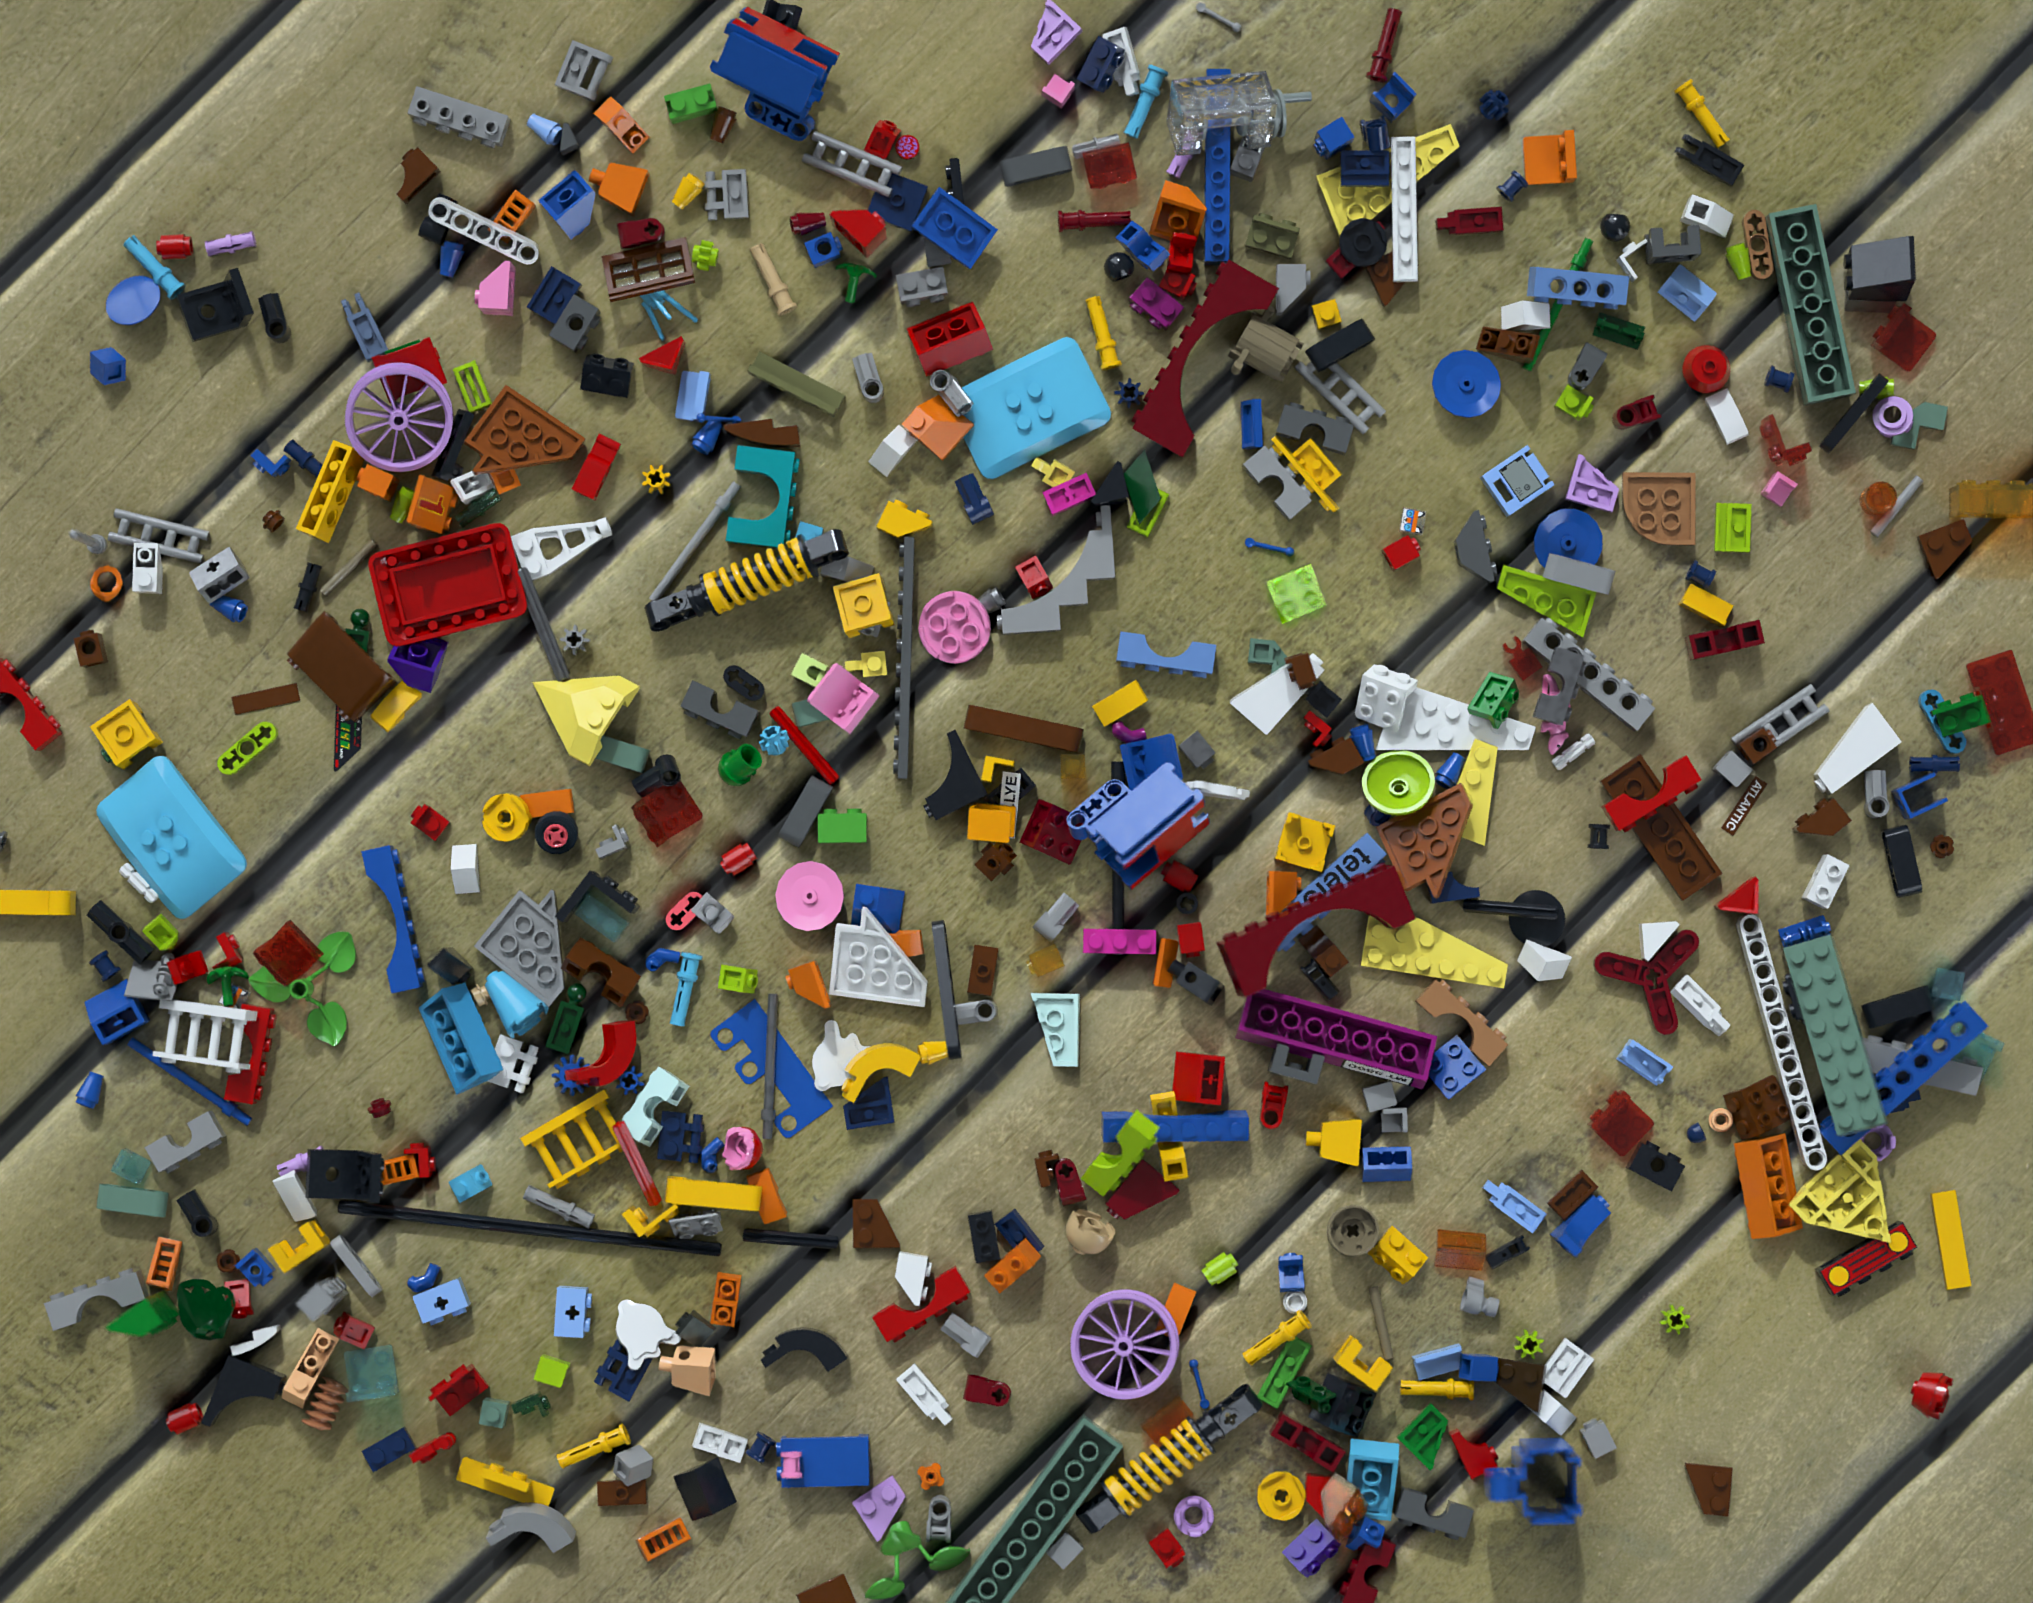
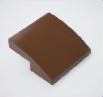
M840 1574L796 1594L799 1603H856L844 1574Z

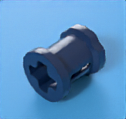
M1513 170L1511 177L1503 185H1498L1496 189L1508 202H1512L1514 200L1513 197L1522 188H1527L1529 185L1518 172Z
M1771 365L1766 375L1764 386L1768 387L1771 385L1788 393L1793 382L1794 373L1777 370L1775 366Z
M1694 560L1685 579H1691L1701 584L1703 589L1707 590L1715 577L1716 570L1710 571Z
M107 950L98 954L89 962L91 966L94 965L102 976V982L109 980L121 971L120 967H116L108 957L109 952Z
M758 1431L755 1442L750 1449L746 1450V1454L764 1464V1457L770 1447L776 1444V1441Z

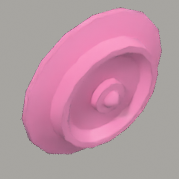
M813 861L797 863L786 870L778 882L775 894L777 909L783 919L794 928L806 931L822 929L832 923L840 913L844 900L843 886L837 874L825 864Z

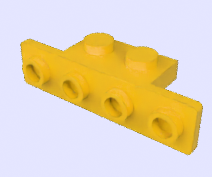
M1278 435L1274 436L1271 439L1274 442L1272 445L1273 449L1280 456H1286L1290 461L1288 466L1296 475L1300 473L1304 477V485L1311 493L1316 492L1321 497L1319 502L1326 511L1332 510V512L1340 509L1325 492V489L1338 479L1342 473L1314 440L1310 438L1292 453Z
M468 1457L462 1459L456 1476L458 1481L521 1503L529 1502L546 1506L550 1505L555 1490L554 1487L527 1478L528 1475L522 1472L514 1471L511 1473L504 1470L505 1467L496 1463L488 1465Z

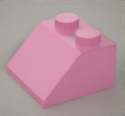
M504 261L480 283L479 290H475V304H478V308L483 314L513 316L516 268L511 261Z

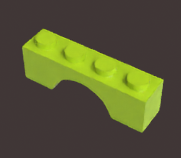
M1136 1110L1116 1135L1122 1148V1154L1110 1155L1100 1152L1080 1179L1102 1196L1109 1189L1114 1191L1122 1181L1120 1176L1122 1175L1125 1178L1134 1166L1131 1163L1135 1162L1137 1164L1146 1153L1143 1149L1147 1148L1149 1150L1158 1138L1154 1135L1160 1127Z

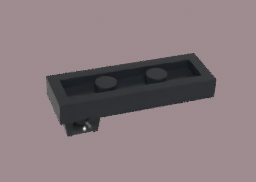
M458 409L452 423L449 441L439 455L431 476L444 481L461 476L464 468L455 462L475 414Z

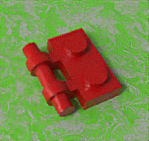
M452 1432L444 1433L416 1448L409 1454V1457L413 1464L419 1460L423 1464L437 1455L436 1451L438 1449H450L456 1443V1435Z

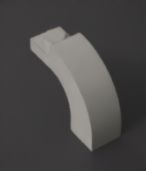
M527 1502L505 1508L501 1519L496 1520L489 1526L486 1539L492 1546L515 1532L528 1531L540 1536L552 1553L574 1541L576 1530L557 1510L543 1504Z

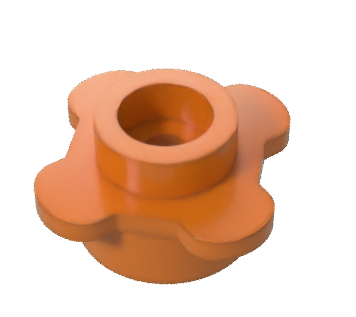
M933 1463L927 1467H919L917 1473L921 1476V1487L924 1490H928L935 1485L940 1487L944 1484V1478L941 1477L940 1473L941 1466L938 1463ZM929 1474H932V1475H933V1478H932V1479H930V1478L928 1477Z

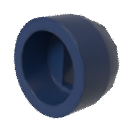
M1699 1122L1688 1128L1687 1138L1690 1142L1701 1143L1707 1140Z

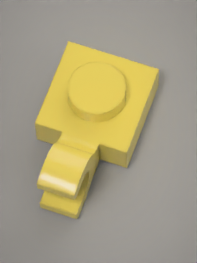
M1037 457L1031 464L1033 468L1045 474L1042 481L1051 487L1071 480L1075 471L1055 459L1050 465Z
M885 651L861 653V660L845 661V669L848 672L862 671L863 678L886 676Z

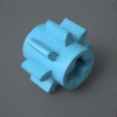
M769 726L759 735L761 741H759L762 751L767 750L768 755H780L786 750V747H789L787 742L790 739L786 730L782 731L780 726Z

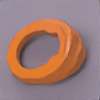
M107 565L99 567L94 572L90 586L96 597L104 602H108L120 592L123 581L120 572L116 568ZM105 572H110L116 577V586L112 589V592H101L98 586V578Z

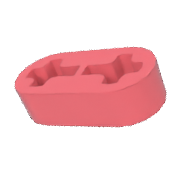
M690 892L682 898L666 915L668 927L672 930L685 928L696 917L691 909L689 911L685 909L690 904L688 899L690 897H699L701 899L703 895L698 892ZM684 911L686 914L681 918L682 925H672V914L679 915Z

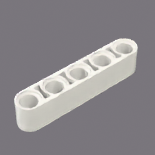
M438 197L431 201L429 216L435 222L523 264H532L538 259L539 249L533 240L445 198ZM436 204H442L446 207L447 212L444 215H437L434 213L433 207ZM458 215H465L469 222L465 226H459L455 222V218ZM486 225L490 228L491 233L485 237L480 236L477 232L478 227ZM502 236H509L513 243L509 247H503L499 243V239ZM526 246L532 247L535 254L529 258L524 257L521 254L522 248Z

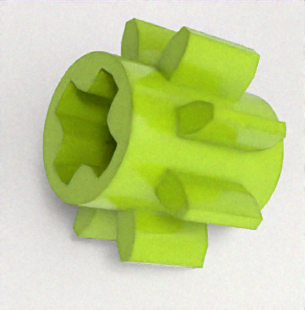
M702 240L701 245H694L692 262L697 263V269L709 271V266L716 267L719 249L713 248V242Z
M1669 1304L1670 1310L1667 1312L1661 1310L1664 1320L1659 1321V1323L1668 1325L1665 1330L1667 1333L1675 1329V1332L1679 1335L1682 1327L1689 1328L1685 1322L1686 1319L1690 1318V1315L1682 1314L1683 1306L1675 1310L1674 1306ZM1671 1315H1677V1318L1680 1319L1678 1324H1672V1320H1670Z
M1523 1329L1524 1335L1521 1337L1515 1336L1519 1340V1345H1515L1514 1349L1523 1350L1520 1355L1522 1358L1526 1354H1530V1357L1535 1359L1534 1353L1537 1351L1543 1353V1350L1539 1348V1344L1543 1343L1544 1339H1536L1538 1333L1536 1330L1532 1334H1528V1331ZM1528 1338L1535 1342V1344L1531 1345V1350L1523 1347L1527 1343L1526 1339Z

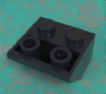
M1327 1373L1322 1386L1335 1393L1336 1397L1329 1399V1412L1321 1414L1312 1408L1309 1418L1330 1429L1358 1438L1377 1393L1344 1378Z

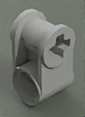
M936 1495L930 1501L926 1542L945 1540L946 1543H950L951 1502L944 1495ZM942 1502L946 1505L947 1509L943 1513H938L933 1509L934 1504Z

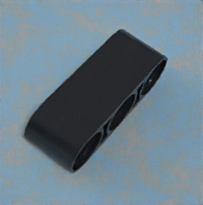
M1362 318L1314 344L1305 353L1316 371L1321 372L1366 347L1375 340V337Z
M1902 825L1882 830L1883 844L1896 897L1901 898L1922 893V883L1908 826Z
M1928 985L1861 1005L1868 1029L1935 1009Z

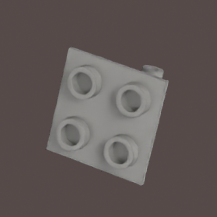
M166 953L161 957V961L145 960L142 964H138L134 960L124 997L173 1001L177 985H174L166 962L175 959L174 955Z
M715 1209L703 1211V1215L699 1211L698 1216H694L693 1212L691 1217H689V1213L680 1214L669 1220L675 1238L690 1239L694 1235L699 1234L712 1236L723 1231L720 1222L721 1213L720 1211H715Z

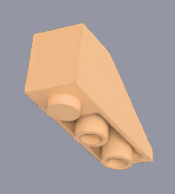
M319 1328L316 1330L283 1388L282 1399L302 1409L304 1408L336 1348L339 1338Z

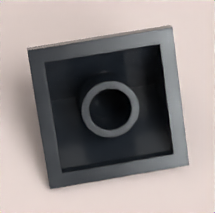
M1116 462L1093 497L1090 506L1094 509L1104 505L1128 502L1129 496L1122 463Z
M718 1457L673 1476L692 1521L714 1515L737 1502Z

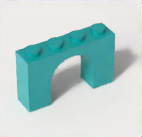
M737 445L735 471L769 477L777 484L780 498L775 511L764 519L749 520L728 517L727 543L778 549L779 544L785 545L786 542L790 541L791 530H787L788 520H793L794 506H790L791 497L796 496L797 483L793 482L794 473L799 472L800 459L796 458L795 452Z

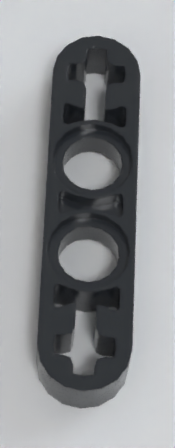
M1879 373L1823 439L1819 447L1829 454L1883 390L1889 380Z

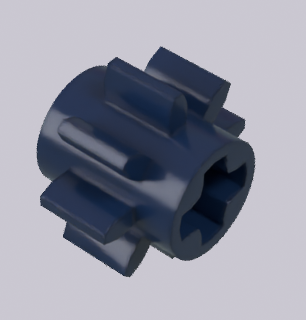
M1491 89L1479 99L1483 103L1480 106V111L1487 119L1492 120L1495 117L1496 120H1499L1509 111L1506 107L1509 104V100L1499 90L1493 92Z
M1131 378L1128 379V383L1125 385L1122 382H1118L1121 391H1114V395L1121 398L1118 401V405L1124 402L1127 404V409H1130L1132 403L1139 406L1140 402L1137 398L1138 396H1144V392H1138L1141 383L1139 382L1134 385L1131 383ZM1124 389H1127L1128 391H1130L1131 389H1133V390H1134V393H1133L1134 398H1133V399H1132L1131 397L1125 398V397H1124V395H1125Z

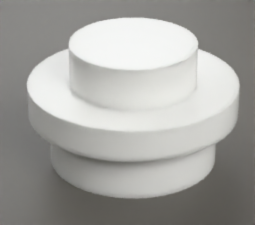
M1302 1291L1287 1292L1283 1298L1284 1308L1292 1314H1296L1298 1310L1303 1312L1307 1306L1305 1294Z

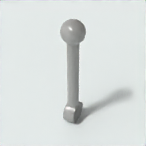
M1202 2L1197 4L1196 10L1199 13H1207L1232 27L1234 32L1241 30L1239 23H1233L1207 9L1206 5Z

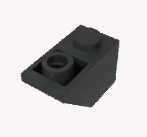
M695 1310L690 1314L685 1312L675 1324L678 1327L675 1333L695 1347H701L716 1329Z

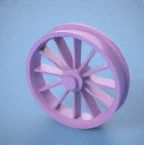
M388 363L368 371L357 381L348 397L345 412V426L348 438L354 449L363 459L383 470L406 472L426 466L444 450L452 431L453 408L447 390L432 373L413 364ZM405 375L401 402H395L386 376ZM407 376H412L425 382L426 384L407 405L404 404ZM382 378L392 405L389 406L370 391L367 386L373 381ZM429 386L440 398L439 401L413 410L410 409ZM363 391L388 412L356 407L354 405L358 396ZM443 406L445 412V422L412 417ZM353 412L387 419L356 429ZM411 423L444 428L439 440L435 443ZM390 424L370 448L363 443L358 435ZM406 427L432 448L424 454L416 456ZM393 428L396 431L391 459L373 452ZM398 430H402L413 457L411 459H393Z
M1114 1290L1094 1299L1078 1317L1071 1335V1355L1079 1375L1095 1391L1116 1399H1134L1147 1395L1157 1389L1169 1376L1179 1353V1334L1170 1312L1157 1299L1137 1290ZM1114 1300H1131L1126 1330H1122L1112 1302ZM1136 1301L1146 1305L1152 1311L1138 1328L1132 1332L1129 1329L1134 1302ZM1108 1302L1118 1334L1093 1313L1096 1308ZM1155 1312L1161 1318L1166 1328L1137 1338L1136 1333ZM1089 1316L1114 1339L1081 1333L1087 1317ZM1168 1332L1170 1350L1140 1345L1138 1342ZM1080 1338L1113 1344L1114 1346L1082 1356ZM1136 1349L1168 1355V1362L1162 1372L1159 1371ZM1115 1350L1116 1353L1096 1376L1089 1370L1084 1361ZM1131 1354L1158 1377L1142 1386ZM1120 1355L1116 1387L1102 1382L1098 1377L1114 1358ZM1125 1356L1128 1358L1138 1386L1137 1388H1119Z

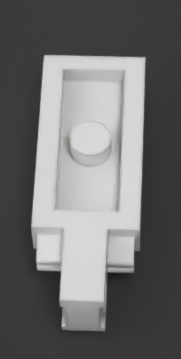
M1127 27L1103 34V38L1125 49L1123 54L1124 60L1120 67L1116 68L1113 74L1114 79L1118 81L1119 86L1124 85L1127 96L1131 97L1140 94L1136 82L1140 80V72Z
M1689 975L1682 977L1670 991L1683 1006L1717 1036L1723 1034L1730 1027V1024L1722 1017L1721 1007Z
M915 1363L896 1379L927 1417L929 1416L933 1420L937 1416L944 1425H947L953 1419L945 1410L949 1406L946 1399Z

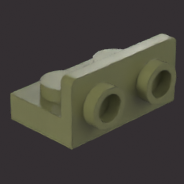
M1259 213V216H1253L1245 246L1291 259L1300 228L1296 227V223L1292 221L1282 220L1281 223L1274 221L1273 217L1268 214Z

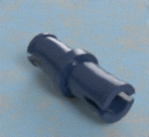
M294 439L290 440L283 451L299 463L298 466L300 468L308 470L317 478L323 464L314 458L315 455L311 451L307 452Z
M1931 755V757H1910L1909 765L1911 767H1909V771H1931V773L1935 772V774L1938 771L1959 772L1960 764L1958 762H1960L1959 756L1938 757L1937 755Z

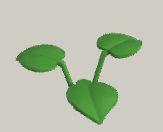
M344 931L330 934L319 943L316 949V957L325 965L307 978L298 979L291 983L292 972L281 962L268 963L248 978L255 991L269 1001L283 1002L292 995L296 999L305 998L307 1002L310 1001L317 1005L319 1008L313 1009L308 1015V1029L314 1037L332 1046L338 1045L345 1034L347 1026L346 1013L341 1005L336 1002H328L323 1006L321 1002L312 998L311 995L314 991L312 980L327 970L328 967L334 972L341 973L353 966L356 959L355 945L352 935Z
M897 1522L891 1526L889 1535L881 1546V1552L884 1555L895 1557V1575L892 1579L883 1578L874 1583L864 1596L874 1600L888 1599L898 1595L904 1589V1582L899 1580V1554L918 1547L925 1558L931 1562L929 1564L931 1570L944 1571L962 1563L971 1550L970 1548L947 1547L936 1552L934 1556H930L921 1545L920 1536L912 1533L909 1522Z

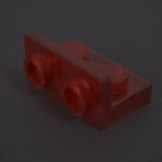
M1129 142L1082 153L1087 180L1091 189H1102L1115 183H1128L1137 178Z

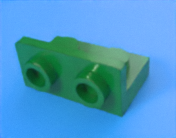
M1489 672L1467 708L1469 714L1490 720L1492 727L1498 729L1501 723L1507 719L1512 705L1519 698V690L1515 679Z
M1972 692L1960 696L1959 702L1952 704L1951 700L1936 704L1937 709L1931 712L1932 715L1937 717L1943 737L1991 722L1982 694L1974 696Z

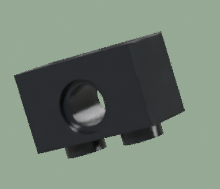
M1648 1140L1646 1144L1639 1142L1626 1168L1672 1192L1685 1168V1165L1680 1163L1681 1158L1668 1152L1667 1156L1658 1152L1660 1147ZM1655 1158H1660L1662 1161V1168L1658 1171H1653L1651 1168V1162Z
M992 1209L969 1213L968 1221L976 1263L1000 1259Z

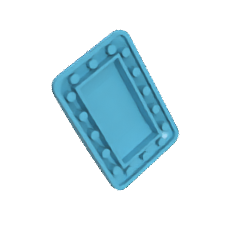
M1068 337L1057 340L962 387L974 403L972 409L968 413L963 414L974 424L964 436V440L980 473L987 479L998 478L1037 457L1053 451L1105 425L1111 417L1110 408L1078 343Z
M157 756L151 759L97 806V816L105 829L140 876L158 894V898L177 918L185 919L191 916L246 869L247 861L245 856L174 764L165 756Z

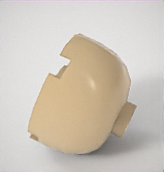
M1078 1209L1076 1213L1075 1211L1071 1213L1067 1221L1066 1237L1075 1252L1082 1255L1097 1254L1105 1250L1113 1240L1115 1229L1112 1224L1107 1222L1105 1225L1099 1221L1102 1217L1092 1211Z

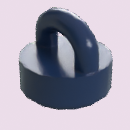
M1368 805L1364 810V815L1373 826L1385 823L1391 816L1376 810L1371 805Z

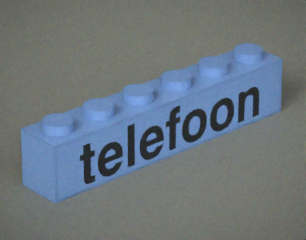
M1365 833L1305 887L1288 905L1298 901L1304 903L1308 901V896L1317 892L1322 894L1330 891L1329 887L1336 883L1343 882L1345 884L1350 882V877L1355 874L1364 872L1365 875L1373 866L1385 863L1386 861L1383 857L1387 854L1368 833ZM1285 907L1280 913L1286 911L1287 908ZM1330 911L1314 915L1295 927L1282 941L1277 951L1279 952L1283 949L1286 952L1296 943L1293 939L1299 933L1304 936L1314 927L1311 922L1317 917L1323 919Z

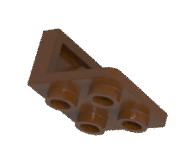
M1774 1075L1763 1078L1745 1088L1723 1095L1741 1140L1759 1136L1791 1120L1784 1095Z

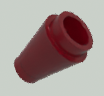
M823 212L795 213V216L789 217L793 235H799L800 237L826 226Z

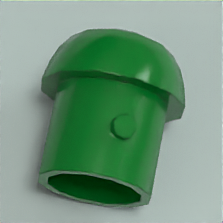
M743 744L736 750L732 749L730 752L725 753L718 764L720 778L730 786L746 784L750 781L751 775L754 776L757 772L756 770L761 767V754L750 744Z

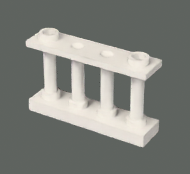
M173 999V1001L160 1000L159 1008L168 1009L170 1018L165 1052L153 1051V1056L162 1057L161 1062L176 1064V1060L222 1066L226 1067V1072L240 1073L241 1069H250L251 1064L239 1063L244 1025H247V1021H257L258 1011ZM183 1012H190L191 1024L187 1054L175 1053L179 1018ZM204 1015H211L210 1020H213L208 1058L196 1056L201 1019H204ZM226 1018H231L234 1024L229 1061L218 1060L222 1022H225Z

